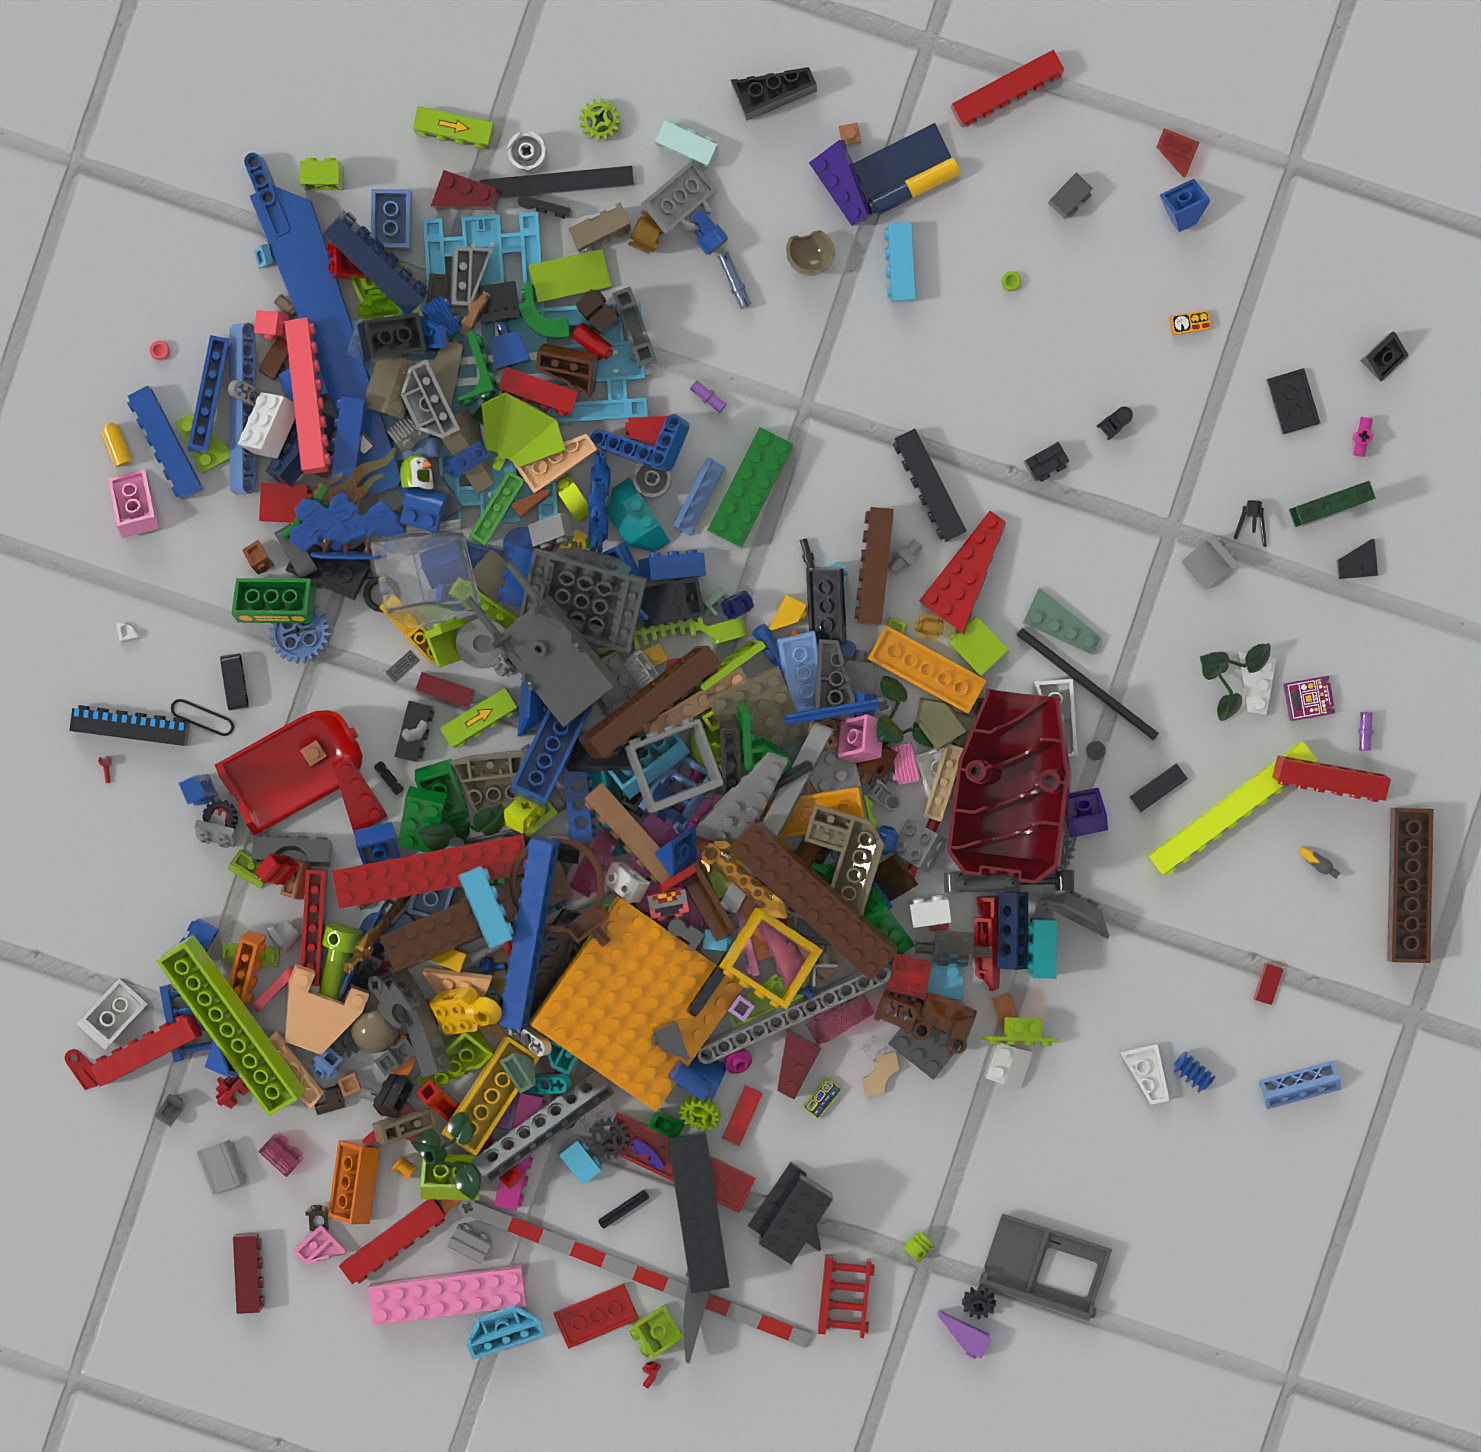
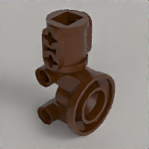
M885 989L873 1020L878 1022L883 1020L904 1029V1032L908 1034L911 1032L912 1037L916 1040H923L929 1037L932 1028L949 1034L947 1050L951 1054H960L967 1048V1039L978 1011L929 992L926 994L923 1005L916 1001L911 1003L891 995L890 991ZM890 1002V1008H892V1011L886 1014V1008L884 1006L888 1005ZM908 1009V1015L910 1016V1018L905 1020L904 1015H902V1013L906 1012ZM918 1026H922L925 1029L924 1036L917 1034L916 1029ZM955 1040H958L961 1044V1048L958 1051L953 1048Z

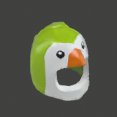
M416 453L410 455L402 462L400 469L402 488L420 487L426 490L434 488L432 465L424 456Z

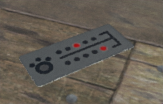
M409 650L386 671V674L396 682L418 663L419 659Z

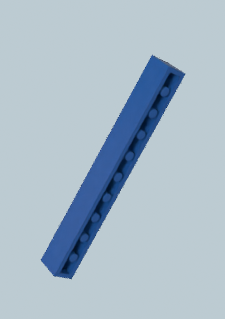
M542 836L531 838L527 845V851H529L528 859L524 863L525 876L521 882L522 894L517 904L519 911L514 921L516 929L511 939L513 947L508 957V963L510 964L509 970L505 975L506 987L502 993V1017L499 1025L518 1031L527 1028L529 1023L560 841Z

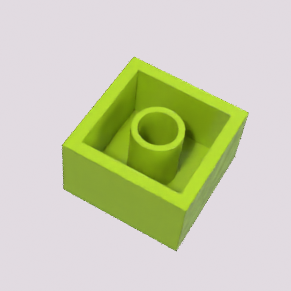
M311 157L305 158V161H300V185L304 190H343V166L339 161H336V158H324V161H317V158Z

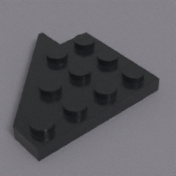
M790 1162L749 1222L748 1227L761 1234L798 1174L802 1173L807 1176L806 1172ZM816 1226L806 1243L820 1251L821 1245Z

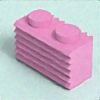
M912 743L891 747L898 752L892 763L894 771H891L893 783L897 782L899 786L921 780Z

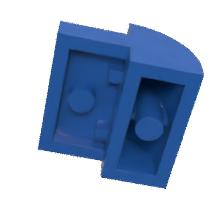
M409 487L403 499L402 505L404 507L400 523L438 533L449 495L430 489Z

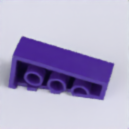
M838 140L810 161L809 164L851 226H857L870 217L872 212L865 193L861 188L851 156L847 151L845 140Z

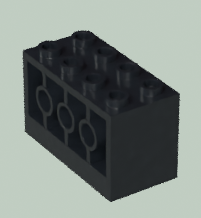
M799 1173L760 1234L759 1245L792 1265L832 1202V1192L804 1174Z

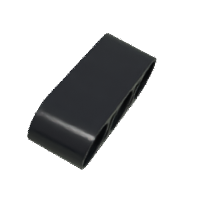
M241 654L220 656L228 710L248 708L249 702Z

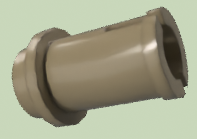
M280 294L275 299L274 304L287 315H290V318H293L296 315L293 304L283 294Z

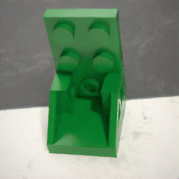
M737 701L739 752L745 769L751 772L754 766L768 752L787 758V764L783 772L792 769L791 762L785 751L762 736L754 737V731H752L750 725L754 724L753 713L750 711V707H747L745 701Z

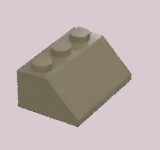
M402 357L376 361L365 397H367L366 409L395 420L403 419L407 407L401 392L409 367L418 363Z

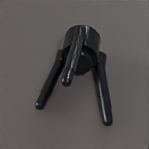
M1248 500L1247 506H1243L1234 539L1238 538L1246 513H1248L1247 516L1252 517V533L1256 532L1257 518L1260 519L1263 547H1266L1262 502Z

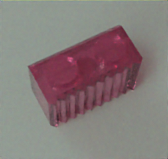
M275 1133L258 1152L287 1178L304 1159L302 1157L303 1153L295 1146L292 1148L287 1143L288 1139L284 1135Z

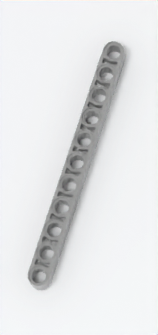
M816 721L792 765L793 768L808 760L812 762L813 770L780 788L762 822L777 837L780 836L834 733V729L819 721ZM741 862L738 872L741 875H747L754 885L758 877ZM734 877L721 900L725 911L737 916L750 890L742 888ZM743 878L742 884L746 885L748 879Z
M885 965L883 969L886 971L883 976L876 975L871 981L868 979L865 984L859 983L861 978L866 977L860 971L848 975L816 990L817 992L809 1000L802 996L792 1001L787 1009L780 1007L778 1010L776 1008L706 1040L697 1053L698 1058L704 1064L712 1063L886 983L890 979V971L887 965ZM845 985L851 986L848 992H842V987ZM828 993L833 994L832 999H830V1000H825V999H824V996H825L826 994H828ZM813 1001L816 1005L813 1008H807V1003ZM791 1010H798L797 1015H788ZM778 1017L781 1019L778 1024L771 1023L773 1018ZM758 1025L763 1026V1030H762V1031H760V1032H755V1031H754V1028H755L756 1026H758ZM738 1034L746 1035L743 1040L736 1039ZM725 1041L728 1043V1046L720 1048L719 1044ZM703 1050L711 1051L708 1056L701 1055Z

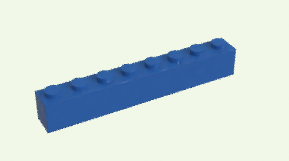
M344 393L341 398H338L337 410H339V417L335 418L334 429H337V434L333 436L332 448H335L334 455L330 457L331 465H329L332 467V474H329L327 479V485L330 486V490L325 496V502L328 504L331 503L332 497L342 491L348 496L349 502H354L367 397ZM321 536L320 541L324 543V539ZM334 541L331 542L329 549L344 551V546Z

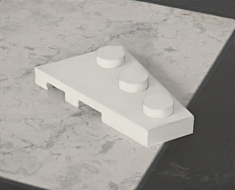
M1238 652L1240 663H1246L1245 657L1247 653ZM1269 657L1265 666L1255 673H1249L1247 667H1241L1247 712L1267 715L1277 658Z

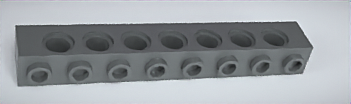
M596 1070L587 1074L583 1080L572 1085L568 1091L557 1096L554 1101L542 1107L532 1117L525 1119L521 1125L510 1130L506 1136L499 1141H495L491 1147L477 1154L471 1161L487 1184H491L613 1095L614 1092L610 1084Z

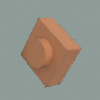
M858 122L839 126L841 140H845L846 145L861 143Z
M317 740L300 750L310 767L327 756Z
M356 1072L337 1079L343 1097L362 1090Z

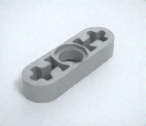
M239 380L231 381L228 386L230 396L252 407L255 406L256 399L260 393H266ZM237 386L239 389L244 390L243 393L238 392V390H236ZM253 391L255 397L253 401H250L249 395Z

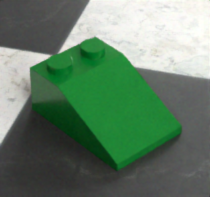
M452 759L415 769V782L418 788L447 794L443 823L447 824L452 823L454 819L459 817L464 819L470 817L458 776L450 763Z

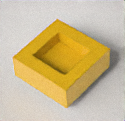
M660 643L643 651L654 667L668 661Z

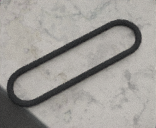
M176 699L171 704V712L177 718H183L189 723L221 736H228L233 731V722L225 716L184 699ZM177 702H183L225 719L231 724V729L227 733H221L177 715L173 709L174 705Z

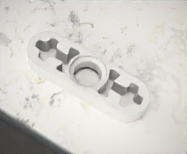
M529 1025L522 1031L508 1028L510 1037L536 1056L541 1057L550 1054L552 1049L550 1041ZM528 1034L531 1036V1043L528 1040Z

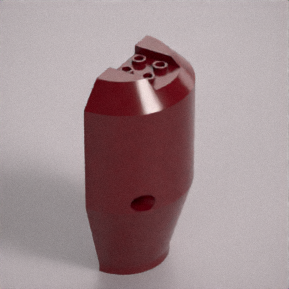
M986 689L985 698L958 760L947 852L962 873L979 876L1006 873L1008 876L1018 877V881L1038 884L1060 867L1072 776L1061 710V697Z

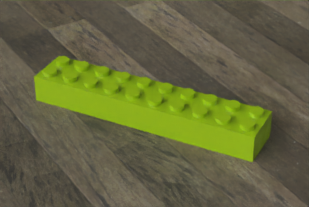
M194 934L166 951L156 960L268 1116L296 1101L305 1091L303 1085Z

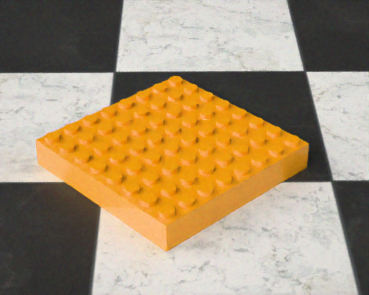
M617 896L607 910L610 914L609 918L600 925L611 941L602 947L592 934L589 935L532 1016L529 1024L657 1112L676 1085V1082L668 1076L678 1060L689 1066L743 987L738 984L739 981L733 977L731 979L725 975L701 1012L696 1017L687 1013L686 1010L716 964L696 950L690 949L682 940L671 935L669 931ZM674 1020L677 1023L690 1059H682L661 1050L658 1045L655 1046L651 1035H653L652 1029Z

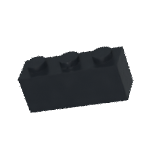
M408 701L394 757L419 762V759H423L425 748L422 747L424 740H428L430 730L427 729L421 739L411 742L406 741L402 737V731L404 729H416L421 720L427 723L432 722L435 713L432 710L433 706Z

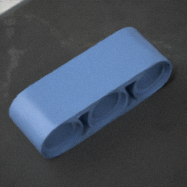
M439 438L422 439L412 449L404 453L394 442H390L397 463L403 462L407 457L416 453L424 456L426 459L440 458Z

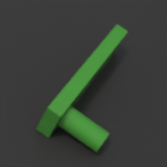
M508 470L471 531L470 538L486 547L523 486L524 479Z

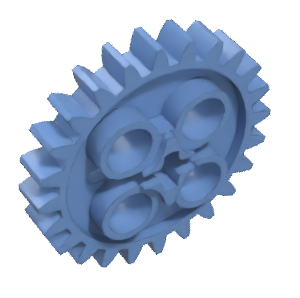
M316 606L314 607L313 621L308 626H304V623H293L290 629H286V623H271L274 625V628L268 629L273 633V635L269 636V639L274 640V642L270 645L277 647L275 652L277 654L281 653L280 657L282 659L287 657L288 662H291L293 658L296 664L299 663L300 659L303 663L307 662V658L314 661L313 655L315 654L320 657L318 651H326L323 644H329L326 637H331V634L326 631L331 629V627L325 625L329 619L323 618L325 613L323 611L319 612V608ZM299 629H301V630L304 631V632H301V633H300V636H298L297 634H295V633H299ZM314 636V642L307 644V638ZM292 639H295V640H296L295 646L292 647V648H289V647H288L289 641L292 640Z

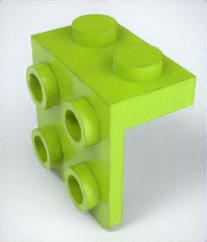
M455 616L445 620L446 624H444V621L433 624L434 629L424 632L436 665L439 668L462 660L456 649L457 634L455 629L467 624L465 617L457 620Z

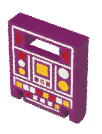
M1329 675L1283 683L1290 721L1335 713V709L1328 710V707L1334 706L1330 683L1324 684L1323 682L1329 679ZM1298 691L1301 710L1294 711L1291 692Z

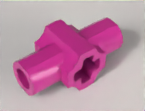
M1360 418L1358 431L1353 434L1352 438L1355 441L1354 456L1365 457L1367 445L1373 439V434L1370 432L1373 421L1371 418ZM1364 433V437H1367V439L1362 441L1359 435Z

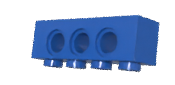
M564 767L563 775L569 837L580 842H592L594 837H597L596 825L592 826L595 810L591 812L586 805L583 809H578L575 806V801L578 798H582L586 802L587 800L584 797L593 790L588 784V780H591V771L568 772L566 767ZM576 779H580L584 783V787L581 790H576L573 787V782ZM583 817L587 820L585 828L577 826L578 818Z
M209 774L195 775L178 783L187 804H194V806L205 805L213 801L214 797L218 795Z

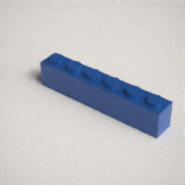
M210 335L188 451L206 455L208 453L229 348L228 338Z
M147 385L128 395L127 397L130 401L127 404L132 412H136L138 416L136 421L139 427L145 429L147 433L145 436L149 446L153 445L156 451L154 456L158 463L162 462L165 468L163 473L166 479H171L174 485L171 488L175 496L184 500L202 491L204 488L152 388Z

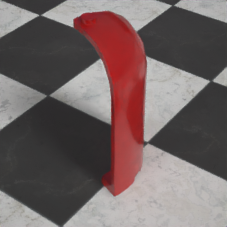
M321 710L301 716L215 764V768L230 795H234L238 802L237 807L246 826L255 836L340 789L332 763L349 754L358 769H360L363 755L356 740L359 735L355 728H350L339 713ZM317 740L327 756L310 767L300 750Z

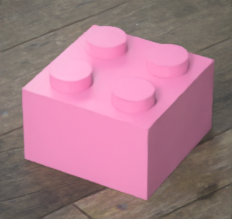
M863 715L841 721L838 758L854 764L881 758L882 742H877L876 733L878 718Z

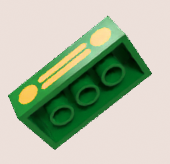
M236 578L231 614L238 623H312L317 588L311 579Z

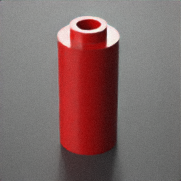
M583 322L580 323L571 335L572 339L590 353L599 354V360L601 361L603 359L608 360L614 352L612 350L613 345Z

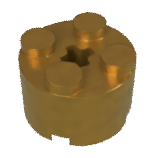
M642 210L641 214L644 217L641 216L638 219L630 239H633V242L629 241L628 245L650 254V252H655L659 241L656 239L658 234H663V231L649 213Z

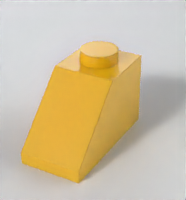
M786 594L769 629L773 631L798 623L799 619L804 620L808 612L805 609L807 605Z

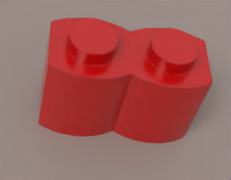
M270 853L255 872L263 883L286 885L300 867L290 856Z

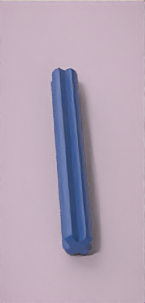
M878 699L786 714L784 720L786 725L877 710L880 708Z

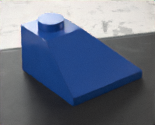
M1195 179L1160 194L1170 220L1179 232L1196 225L1210 203L1209 197Z

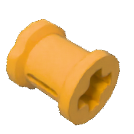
M401 1156L391 1169L400 1173L406 1181L416 1170V1167H412Z

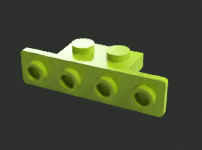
M1005 1017L1004 1036H982V1040H989V1044H1000V1041H1006L1008 1045H1017L1018 1041H1023V1045H1035L1036 1041L1040 1042V1045L1052 1046V1042H1058V1038H1042L1043 1018Z

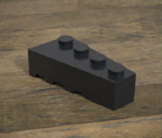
M809 67L787 70L776 74L768 73L758 77L750 76L739 80L731 79L732 88L746 121L817 92V84Z

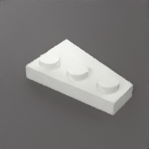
M1158 1044L1120 1051L1149 1103L1152 1105L1170 1101Z

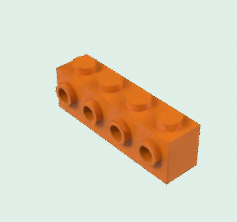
M248 930L240 938L229 981L230 986L245 1006L250 1005L253 1001L254 994H252V991L258 982V977H256L257 971L261 969L263 963L261 956L267 947V944H265L266 936Z

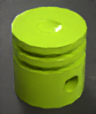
M918 1230V1234L915 1233V1237H911L903 1245V1248L916 1261L920 1262L928 1254V1250L931 1251V1247L934 1248L935 1245L923 1232Z

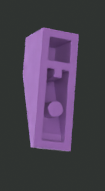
M938 1310V1317L966 1351L965 1354L974 1359L976 1357L982 1359L992 1339L991 1335Z

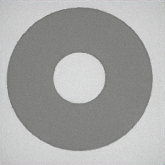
M480 619L468 622L460 629L456 638V649L460 658L468 665L476 668L495 666L492 662L501 653L505 655L504 651L496 648L492 651L478 652L473 646V641L477 636L486 635L490 637L492 642L494 641L491 633ZM490 620L500 633L505 631L500 624Z

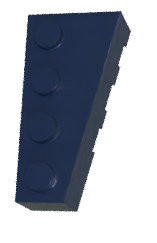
M322 412V416H325L326 419L324 434L327 435L328 442H330L332 439L330 436L337 430L334 429L335 419L331 415ZM296 419L292 424L278 458H273L266 469V472L277 482L290 487L303 474Z

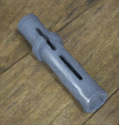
M724 252V255L723 253L718 255L717 258L732 288L731 293L735 295L740 309L750 306L752 303L745 291V284H742L729 256V252Z

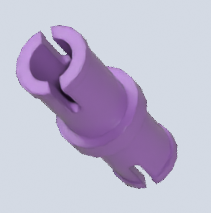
M698 380L689 389L702 398V402L708 403L718 413H721L727 405L726 402L714 394L713 390H708Z
M1360 712V729H1358V733H1360L1359 750L1371 751L1373 712Z

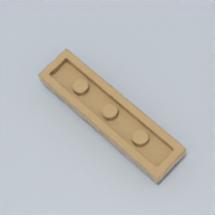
M952 744L944 747L924 810V817L942 822L957 774L958 760L963 748Z

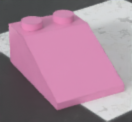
M145 469L108 478L116 524L122 538L160 528Z

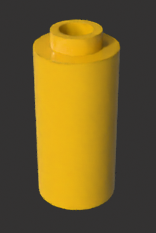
M114 422L104 425L101 433L114 466L121 467L131 463L133 459L120 426L115 425Z

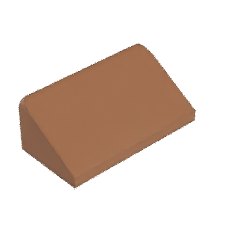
M293 858L300 868L286 885H282L280 895L303 900L306 870L311 869L312 866L310 862Z

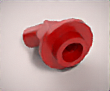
M649 1361L642 1368V1371L649 1375L643 1383V1386L647 1389L654 1382L658 1371L661 1369V1364L656 1361Z

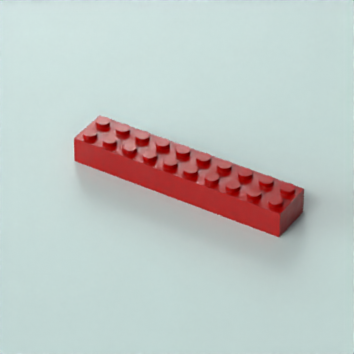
M524 834L333 870L332 875L339 909L462 886L458 875L478 866H481L482 869H487L490 880L510 877L514 860L526 847ZM528 854L521 862L517 875L525 874L524 863L528 859Z

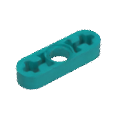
M535 1074L536 1085L524 1092L528 1094L564 1093L571 1088L572 1082L566 1074ZM543 1080L549 1083V1088L544 1086Z

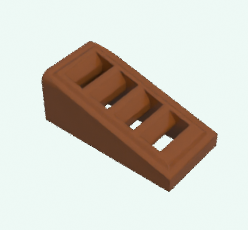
M548 489L542 490L513 503L512 507L521 517H524L548 498L551 492Z

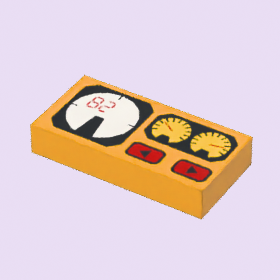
M1208 310L1170 316L1172 336L1211 329Z

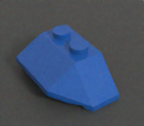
M525 681L521 685L517 736L520 737L524 736L543 719V715H546L548 708L535 691H529V684Z

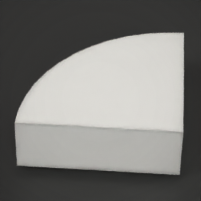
M116 623L120 642L140 638L137 630L131 625Z

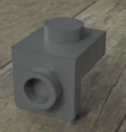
M169 1094L155 1114V1118L171 1127L184 1109L185 1103H183V1099L177 1095Z

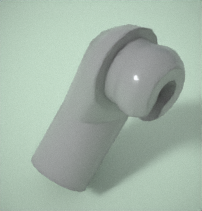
M421 720L416 729H404L402 737L409 742L421 739L429 723Z

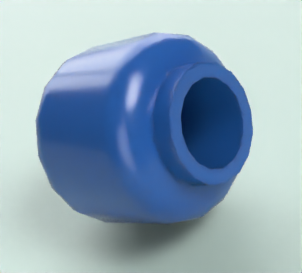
M882 825L881 828L876 830L884 843L881 855H888V853L896 850L899 835L895 828Z

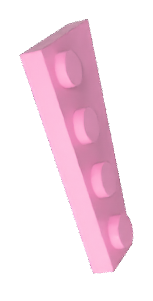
M760 921L757 928L762 939L766 940L768 944V953L770 956H773L777 964L775 969L778 974H781L784 980L782 982L783 987L787 989L804 964L805 959L793 941L763 921Z
M743 907L737 916L733 915V919L738 920L739 927H736L738 935L746 924ZM750 937L742 953L743 957L747 956L749 964H745L748 976L752 975L754 981L759 982L762 981Z

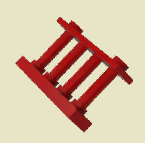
M825 1254L818 1334L826 1335V1329L830 1330V1328L859 1330L860 1338H864V1334L868 1333L869 1322L866 1321L869 1283L870 1276H874L875 1264H871V1259L867 1258L866 1265L836 1263L833 1260V1255ZM837 1270L866 1273L865 1284L835 1282V1280L831 1279L832 1272ZM830 1291L864 1292L863 1304L833 1301V1299H829ZM828 1310L862 1311L861 1323L831 1320V1318H827Z

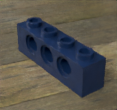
M1003 891L998 893L997 969H1027L1029 892Z

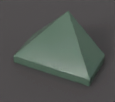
M514 1052L499 1061L519 1093L536 1085L534 1060Z

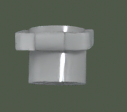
M285 920L276 929L272 925H268L266 928L270 935L269 938L286 953L302 937Z

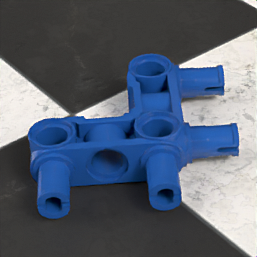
M596 451L594 453L595 464L591 467L590 492L588 495V539L591 540L590 550L596 552V549H598V553H602L603 542L608 539L607 511L611 468L606 464L607 453L602 451V456L600 457V451Z

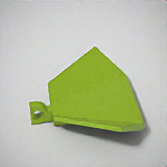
M503 393L481 404L486 448L498 453L492 462L494 469L500 471L506 458L522 467L565 450L557 420L529 403L521 401L508 393Z

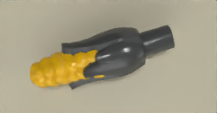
M1305 847L1300 849V854L1318 872L1324 875L1330 874L1335 879L1340 875V872L1333 868L1332 862L1327 858Z

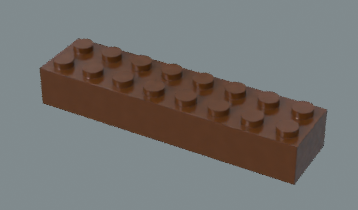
M709 645L694 647L581 736L579 741L591 757L605 759L614 754L615 748L618 746L622 747L630 741V736L642 732L645 729L644 725L648 722L656 721L659 718V713L663 710L666 712L674 706L673 702L678 698L679 700L685 698L692 687L697 688L704 682L702 679L706 676L714 675L718 671L717 668L721 665V662Z
M1390 807L1387 961L1430 963L1434 809Z

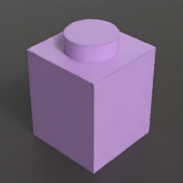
M739 993L728 1011L744 1022L755 1007V1004Z

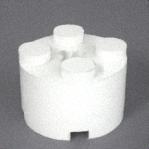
M529 131L517 133L508 143V158L512 166L519 172L532 174L541 169L545 164L547 150L542 138L536 133ZM530 149L531 154L524 156L523 151H528Z

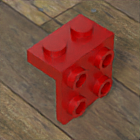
M896 954L893 959L891 976L886 990L898 998L901 995L907 996L909 1001L919 1002L920 999L924 1000L932 963L928 960Z

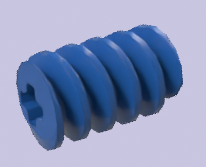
M1185 1051L1175 1061L1173 1072L1176 1073L1180 1070L1181 1074L1179 1077L1182 1078L1186 1075L1185 1082L1188 1083L1192 1080L1191 1087L1194 1088L1198 1085L1197 1092L1199 1093L1205 1090L1216 1076L1211 1077V1072L1209 1070L1205 1072L1206 1067H1199L1200 1062H1193L1194 1057H1187L1188 1052Z

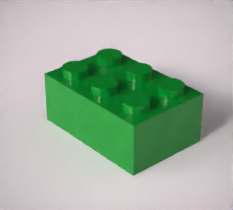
M409 786L405 796L398 847L422 852L433 851L425 846L417 831L433 824L443 823L447 800L446 793Z

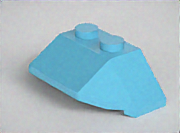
M513 1305L478 1317L466 1345L474 1360L546 1336L540 1318Z

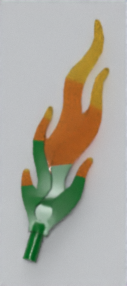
M396 447L383 459L360 464L339 485L331 487L333 483L342 478L343 473L328 479L319 488L314 500H318L321 505L328 508L331 498L343 491L348 496L349 502H356L364 496L376 480L383 477V474H375L362 486L356 487L358 482L371 471L386 466L392 460ZM308 494L304 499H311L312 494ZM296 515L292 525L281 532V535L285 539L288 538L291 530L302 524V520Z

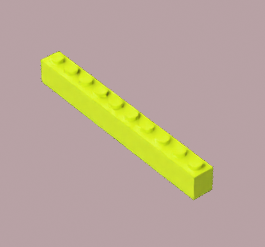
M1299 742L1282 755L1308 761H1317L1304 742ZM1276 760L1148 854L1147 857L1159 873L1169 875L1176 870L1175 866L1181 862L1183 864L1191 858L1190 854L1194 851L1200 852L1207 847L1206 843L1212 839L1214 841L1222 835L1221 831L1225 828L1231 829L1238 823L1236 820L1240 817L1246 818L1253 812L1252 808L1256 805L1260 807L1269 800L1267 797L1271 794L1277 795L1284 787L1272 778Z

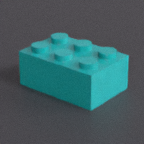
M1031 918V922H1028V934L1031 936L1030 941H1028L1027 953L1030 954V961H1027L1026 971L1032 978L1056 979L1058 921L1054 918Z

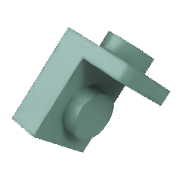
M721 587L703 602L706 605L704 610L710 617L712 615L715 617L719 616L712 606L714 604L718 606L725 600L723 596L726 593Z

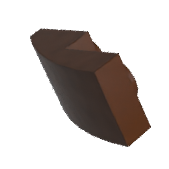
M278 337L259 368L261 374L274 381L286 367L285 361L289 358L287 340Z

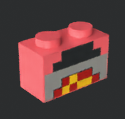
M684 886L672 888L662 895L660 891L647 893L651 919L661 921L667 919V916L670 915L681 917L686 915L685 912H689Z

